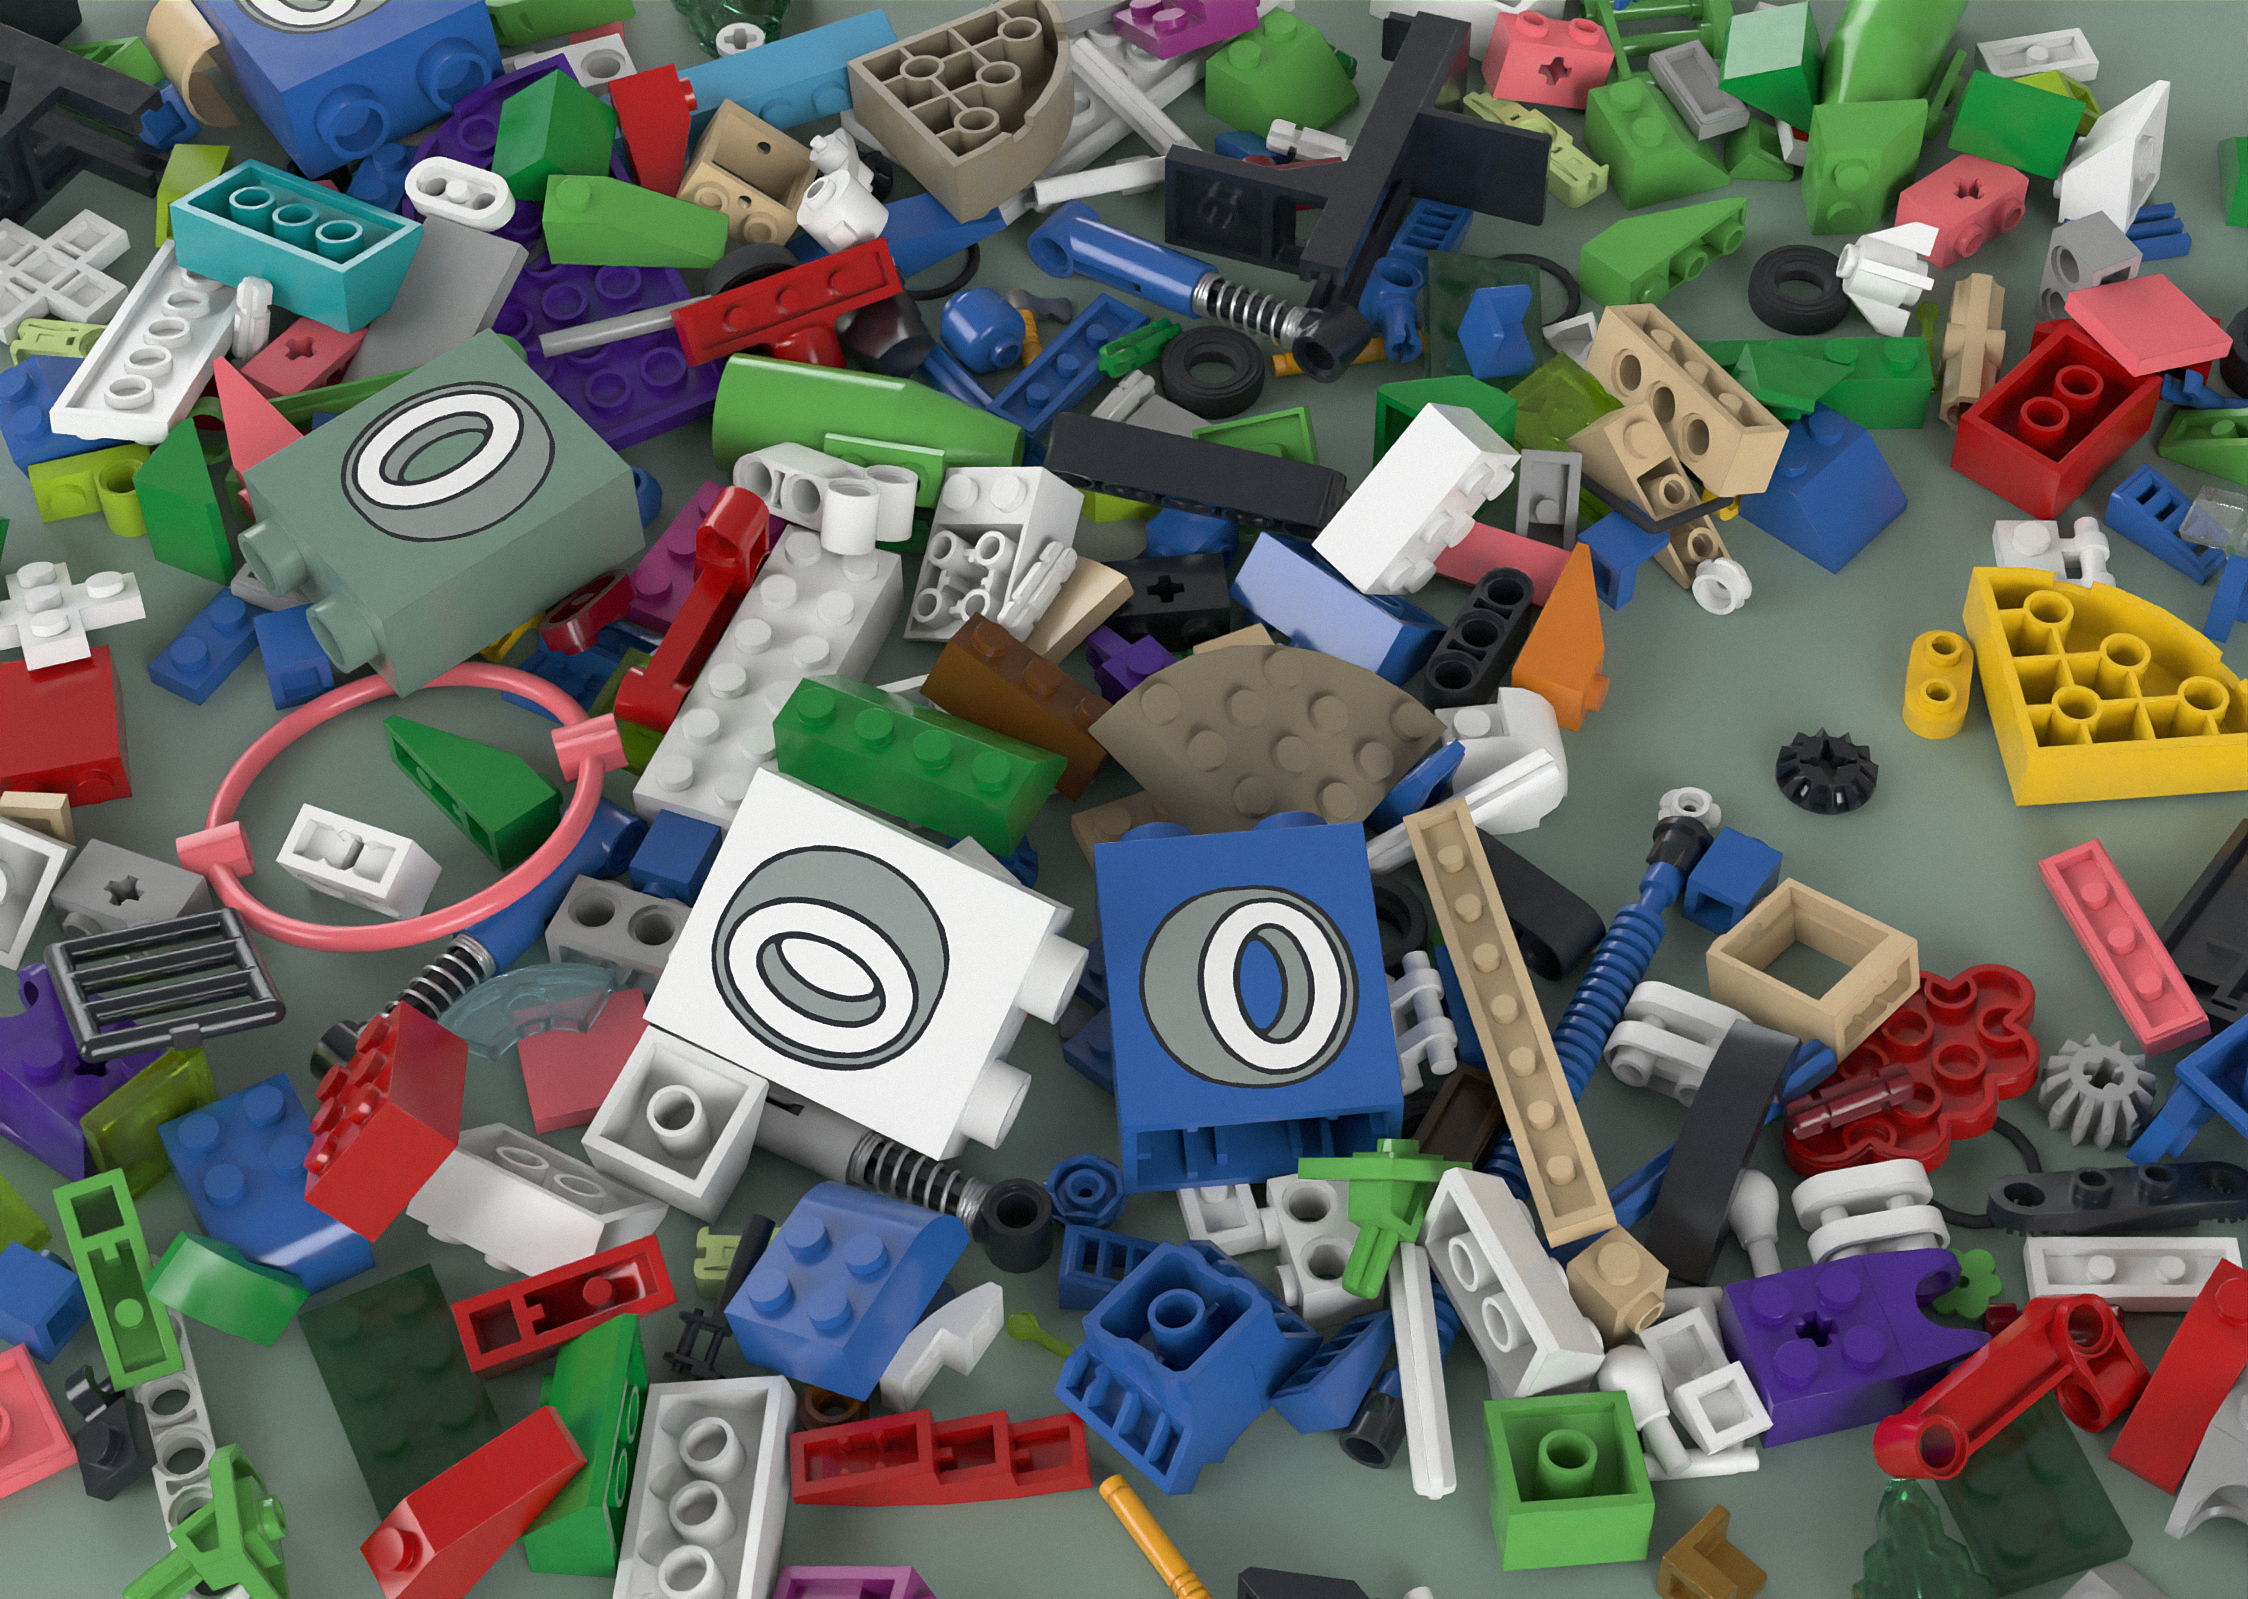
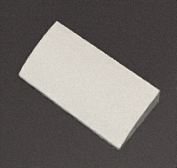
M784 1375L649 1385L613 1599H773L791 1481L789 1434L798 1432L800 1419L798 1412L799 1399Z

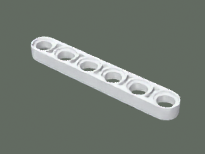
M150 1254L155 1268L161 1258ZM166 1305L186 1370L133 1387L132 1390L135 1401L142 1403L149 1425L158 1463L152 1467L167 1533H169L181 1524L191 1511L201 1508L213 1498L208 1463L218 1448L184 1315L182 1312ZM178 1389L190 1394L187 1405L173 1415L164 1416L152 1411L154 1401L161 1394L169 1390ZM196 1448L205 1453L202 1464L188 1474H174L166 1469L169 1459L182 1449ZM168 1535L171 1549L173 1550L177 1545ZM235 1583L226 1592L211 1597L201 1595L196 1591L195 1586L185 1594V1598L249 1599L250 1595L240 1583Z

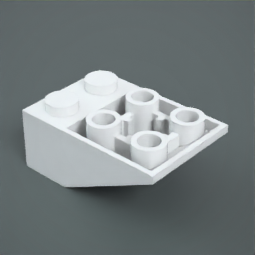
M1044 467L947 468L903 638L908 641L948 642L976 611L990 621L998 623V614L1007 602L1014 601L1011 596L1034 563L1041 562L1039 556L1046 546L1051 542L1060 541L1065 547H1072L1084 495Z

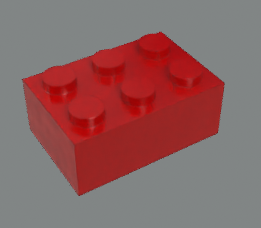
M2063 323L1960 417L1950 467L2038 520L2054 521L2150 430L2163 378L2154 373L2133 377L2096 340Z
M403 1000L400 1001L386 1019L380 1015L373 1018L357 1041L356 1050L358 1052L345 1067L339 1063L335 1064L324 1076L316 1090L315 1098L320 1101V1105L309 1128V1132L314 1135L313 1145L303 1162V1167L308 1170L304 1200L374 1243L458 1146L469 1043Z

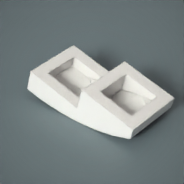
M991 1281L976 1287L948 1302L913 1329L880 1378L882 1405L898 1414L910 1412L943 1364L968 1376L1004 1325L1003 1288Z
M1700 1307L1647 1328L1636 1334L1632 1340L1633 1345L1647 1350L1656 1360L1662 1376L1666 1402L1683 1427L1707 1456L1772 1427L1773 1423L1740 1361L1732 1364L1729 1363Z

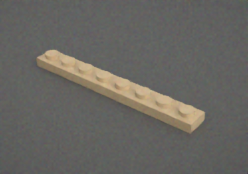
M1465 797L1402 817L1550 1248L1617 1227L1618 1224Z

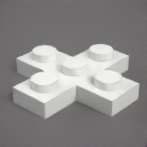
M84 209L46 240L7 218L0 221V341L9 345L19 337L18 328L23 320L27 318L42 319L49 312L68 322L104 325L112 319L129 293L126 285L101 271L131 248L126 230L88 209Z
M42 561L27 564L21 567L17 573L5 575L10 600L0 602V651L22 646L28 671L91 657L85 631L146 618L134 572L126 574L115 571L101 572L90 576L85 583L72 585L66 562L53 565L50 562Z

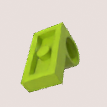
M133 443L29 465L30 483L43 524L103 511L110 530L115 534L127 538L148 534L132 476L150 457L149 445Z

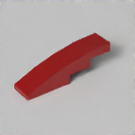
M928 1408L789 1434L792 1498L795 1504L859 1507L948 1505L1016 1499L1093 1487L1087 1423L1075 1412L1011 1423L1005 1409L935 1422Z

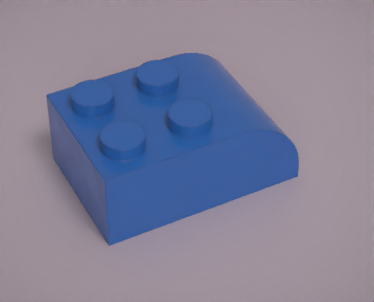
M285 1071L157 1126L156 1128L171 1172L203 1236L234 1244L247 1262L297 1275L310 1291L308 1297L376 1267L366 1238L304 1200L308 1170L303 1167V1162L313 1145L314 1135L309 1132L311 1121Z
M822 1182L808 1191L799 1201L724 1310V1314L749 1365L865 1402L971 1239L962 1221L955 1216L840 1182Z

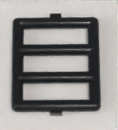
M233 907L154 922L152 918L126 923V928L52 943L45 948L43 953L45 965L79 1055L88 1063H98L173 1047L175 1052L202 1046V1040L278 1024L286 1015V1006L241 912ZM221 935L224 939L213 943L77 970L76 965ZM236 965L238 969L237 971L89 1001L88 999L90 995ZM250 996L252 999L251 1002L120 1030L102 1033L100 1027L240 997Z

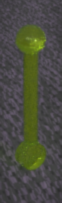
M1924 301L1917 307L1916 314L1922 322V337H1925L1933 375L1930 396L1938 392L1940 384L1939 376L1934 373V321L1939 316V308L1932 301Z
M1020 1311L1010 1316L1007 1321V1331L1014 1340L1024 1341L1030 1338L1064 1359H1067L1075 1350V1348L1039 1328L1037 1320L1031 1312Z

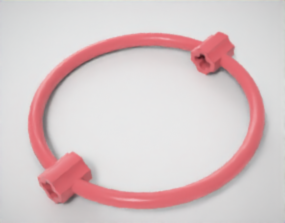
M463 661L420 688L445 686L491 688L514 693L538 703L564 724V727L551 730L552 739L567 784L578 781L573 800L561 823L548 840L528 860L492 886L449 907L426 915L384 924L364 926L323 925L293 919L271 910L249 894L238 880L257 874L255 859L242 822H232L236 809L252 782L279 753L316 726L364 703L397 694L378 673L352 681L315 698L284 717L260 736L235 762L223 779L212 800L205 821L204 831L175 839L182 869L204 876L207 887H213L216 895L226 908L233 907L239 910L247 926L279 942L304 949L343 953L374 952L420 944L458 932L487 919L528 894L544 881L579 843L590 825L600 802L604 785V774L629 766L615 716L612 712L590 719L580 704L560 687L537 675L499 664Z

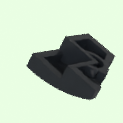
M897 271L903 292L843 313L836 319L834 330L842 353L855 359L866 373L909 379L937 343L930 329L921 320L922 314L915 301L908 294L904 286L906 284L905 280Z

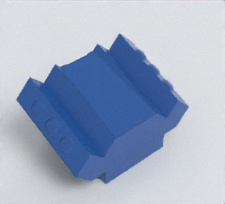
M1164 1240L1082 1319L1086 1339L1067 1357L1053 1394L1167 1495L1192 1494L1203 1463L1224 1462L1227 1451L1235 1443V1440L1262 1412L1265 1413L1272 1406L1270 1399L1273 1394L1320 1349L1324 1337L1211 1240H1187L1182 1246H1174Z

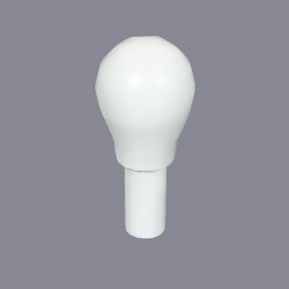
M1747 1168L1727 1219L1742 1249L1748 1251L1754 1276L1758 1278L1782 1272L1775 1247L1779 1239L1777 1231L1779 1196L1770 1177L1759 1170Z
M1622 1345L1610 1349L1605 1354L1606 1357L1596 1374L1600 1392L1626 1390L1636 1431L1643 1432L1667 1477L1682 1473L1692 1465V1461L1667 1418L1670 1410L1664 1397L1662 1376L1656 1360L1647 1350L1637 1345Z

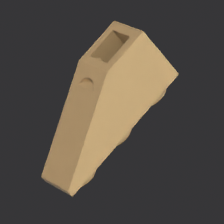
M1647 400L1608 412L1565 440L1571 452L1583 453L1581 471L1624 502H1632L1655 521L1702 504ZM1601 501L1611 512L1614 511L1613 508ZM1709 515L1669 529V544L1653 555L1683 589L1693 585L1694 580L1697 578L1696 569L1702 561L1706 559L1715 561L1720 557L1732 559Z

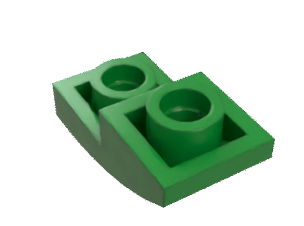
M185 1230L180 1231L142 1285L148 1295L189 1317L231 1335L268 1347H272L310 1294V1291L297 1275L247 1262L234 1244Z

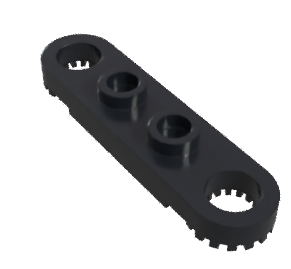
M2206 1161L2176 1164L2149 1162L2141 1166L2102 1169L2080 1167L2072 1171L2006 1175L1992 1182L1989 1189L1986 1214L1988 1215V1220L1991 1223H1995L1997 1229L2001 1230L2007 1227L2006 1233L2011 1235L2014 1230L2019 1231V1237H2026L2027 1232H2030L2032 1237L2039 1236V1231L2045 1235L2052 1230H2063L2066 1235L2190 1227L2198 1226L2199 1220L2211 1221L2212 1219H2218V1223H2225V1218H2228L2232 1224L2237 1223L2238 1218L2242 1221L2247 1219L2248 1171L2226 1162ZM2219 1186L2223 1187V1193L2218 1192ZM2023 1200L2027 1201L2026 1206H2020Z

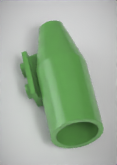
M1849 0L1825 49L1820 104L1927 99L1929 109L1923 138L1932 142L1943 128L1950 114L1942 109L1943 106L1948 107L1952 103L1965 81V78L1958 73L1967 52L1957 48L1948 61L1943 59L1969 0Z
M734 353L726 364L717 392L712 427V451L716 468L720 471L732 473L735 463L740 457L784 442L797 443L863 468L875 465L903 467L918 475L915 506L937 509L947 468L1022 467L1025 449V430L1022 426L911 379Z

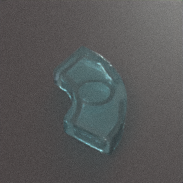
M567 962L546 963L516 969L496 976L466 993L440 1017L437 1023L469 1043L468 1052L495 1062L512 1044L540 1032L562 1029L586 1034L618 986L616 971L600 966Z

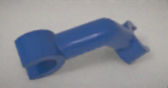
M2186 369L2185 380H2180L2168 373H2164L2161 397L2167 402L2191 405L2198 410L2248 408V399L2222 396L2204 386V377L2199 372Z

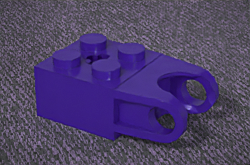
M33 963L17 974L20 979L18 994L27 1011L16 1016L0 1018V1121L74 1182L120 1167L123 1168L160 1145L161 1140L156 1127L192 1112L191 1067L167 1048L98 1063L84 1061L79 1055L46 965L43 963ZM95 994L88 996L89 1001L103 999V997ZM133 1021L103 1026L100 1027L102 1033L138 1025Z
M1925 1248L1855 1255L1724 1286L1718 1321L1727 1359L1730 1364L1740 1361L1773 1423L1770 1429L1758 1434L1763 1449L1881 1422L1885 1417L1893 1413H1900L1901 1409L1912 1405L1994 1338L1987 1332L1966 1328L1948 1329L1938 1326L1929 1321L1919 1310L1930 1305L1937 1297L1950 1292L1959 1284V1277L1963 1269L1958 1257L1952 1251L1942 1248Z

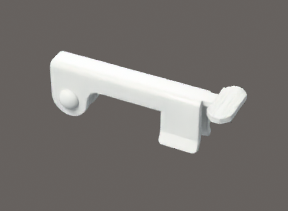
M1188 139L1177 140L1175 145L1195 149L1194 144ZM1140 155L1116 160L1114 166L1051 178L1040 173L1024 188H1033L1036 199L1034 202L1025 203V209L1034 208L1039 213H1046L1052 209L1053 204L1070 199H1080L1115 191H1121L1123 196L1152 191L1155 189L1156 184L1165 182L1166 156L1150 158L1148 155Z

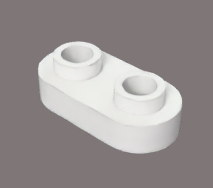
M431 157L419 162L410 170L405 180L406 193L415 209L424 216L431 214L489 233L503 227L511 219L515 211L514 196L501 176L446 157Z

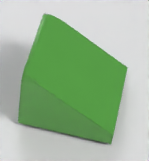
M1749 116L1748 126L1734 130L1726 138L1724 143V167L1731 178L1789 182L1794 177V164L1784 161L1777 129L1755 117Z

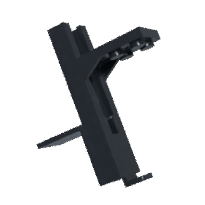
M0 0V221L7 218L22 227L82 170H86L151 199L157 196L158 188L171 156L170 153L55 105L56 103L134 136H137L144 130L140 117L148 109L157 112L164 106L159 88L57 46L82 23L78 0Z
M1389 11L1383 20L1381 56L1384 60L1394 63L1346 161L1280 170L1172 144L1165 157V243L1299 275V280L1309 283L1312 279H1315L1317 282L1305 305L1307 309L1318 308L1323 310L1328 303L1335 301L1347 303L1357 309L1374 263L1379 258L1386 256L1412 197L1425 198L1471 209L1487 215L1540 226L1544 220L1552 137L1540 132L1462 115L1463 98L1466 96L1471 22L1418 11L1416 17ZM1297 203L1323 209L1309 240L1295 237Z

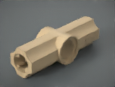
M1972 273L1969 278L1956 281L1952 292L1949 312L1950 323L1947 322L1938 370V375H1943L1938 418L1945 421L1950 426L1951 431L1955 432L1958 431L1960 417L1995 386L2000 375L2006 330H2001L2005 288L1999 286L1994 281L1992 275Z

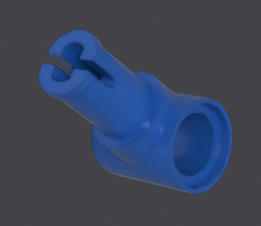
M1382 257L1374 263L1357 310L1366 318L1372 330L1382 333L1384 351L1388 359L1396 361L1399 354L1401 363L1412 362L1422 351V343L1415 326L1418 316L1415 301L1423 284V276L1418 268L1406 260L1397 257Z

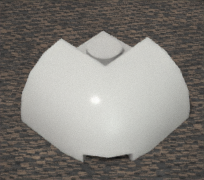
M1499 687L1497 704L1435 709L1434 715L1448 727L1437 739L1438 749L1440 750L1455 740L1466 748L1464 751L1465 756L1444 794L1445 800L1540 748H1546L1551 753L1560 769L1561 778L1558 782L1480 823L1477 827L1488 832L1490 835L1518 833L1539 827L1540 819L1558 807L1563 797H1567L1568 767L1555 710L1542 695L1524 688Z

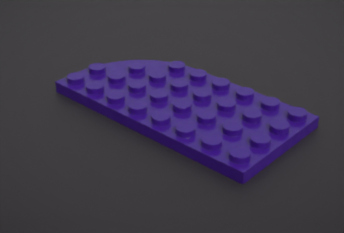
M564 52L496 78L490 83L472 91L452 107L453 115L439 128L434 136L426 135L409 167L410 170L425 159L446 157L491 172L503 101L557 69H560L579 83ZM613 148L609 177L632 184ZM406 193V199L402 201L403 217L423 224L427 216L420 214L415 209ZM515 199L516 206L511 219L503 227L488 234L519 243L527 251H530L542 235L543 216L541 209L534 201ZM547 248L540 259L520 271L491 329L496 334L507 335L518 341L526 352L528 366L615 452L714 414L719 384L727 363L721 357L689 368L675 327L547 358L544 357L539 335L692 299L677 268L551 264Z

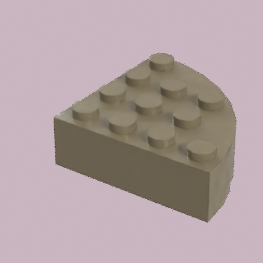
M1002 0L846 62L855 119L961 224L969 220L985 217L989 214L990 210L998 207L1027 187L1054 160L1069 135L1075 113L1070 44L1066 33L1065 21L1059 7L1053 0Z
M1235 645L1191 655L1150 675L1112 706L1087 731L1181 825L1191 829L1195 835L1252 831L1263 819L1289 811L1313 813L1322 817L1328 824L1363 822L1448 727L1413 696L1372 671L1323 652L1284 645Z

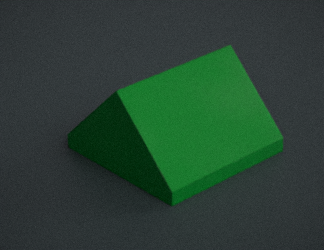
M1809 1L1731 16L1726 23L1717 87L1807 134L1810 133L1814 105H1820L1824 53Z
M557 69L503 101L491 172L498 174L506 181L514 199L531 201L545 200L548 175L609 177L618 120L617 111L563 71Z
M1975 69L1959 98L1947 148L2057 180L2084 112L2086 102Z
M193 418L181 420L132 476L155 560L228 587L231 586V581L236 576V570Z

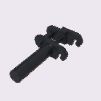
M753 1213L749 1215L714 1307L715 1310L712 1317H704L705 1311L699 1308H694L693 1313L680 1311L678 1318L686 1323L678 1347L676 1352H664L663 1355L665 1361L673 1364L671 1371L681 1374L682 1369L689 1370L695 1381L726 1379L725 1376L717 1373L713 1367L723 1338H729L733 1334L724 1310L766 1251L776 1225L770 1218ZM700 1329L714 1333L704 1361L690 1357Z

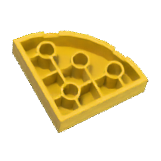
M1973 567L1962 618L1970 646L1974 653L1975 664L2016 807L2248 790V679L2245 678L2240 681L2220 661L2223 652L2205 635L2165 609L2120 588L2093 581L2091 589L2069 582L2055 581L2056 572L2026 567Z

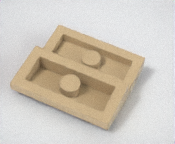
M1077 555L1075 570L1066 582L1060 583L1061 590L1040 620L1032 623L1034 626L1027 639L1021 643L1041 657L1058 665L1086 639V636L1090 635L1134 594L1127 576L1099 562Z

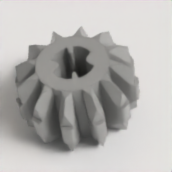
M2094 1033L2085 1040L2083 1046L2067 1039L2064 1046L2060 1047L2058 1055H2051L2049 1061L2045 1062L2040 1077L2042 1084L2038 1094L2039 1109L2050 1113L2048 1118L2050 1131L2070 1130L2073 1147L2084 1140V1138L2092 1139L2101 1153L2110 1145L2112 1139L2128 1146L2130 1141L2136 1137L2138 1129L2144 1130L2145 1125L2150 1123L2155 1109L2153 1101L2157 1091V1076L2145 1072V1054L2125 1055L2122 1038L2111 1047L2103 1046Z

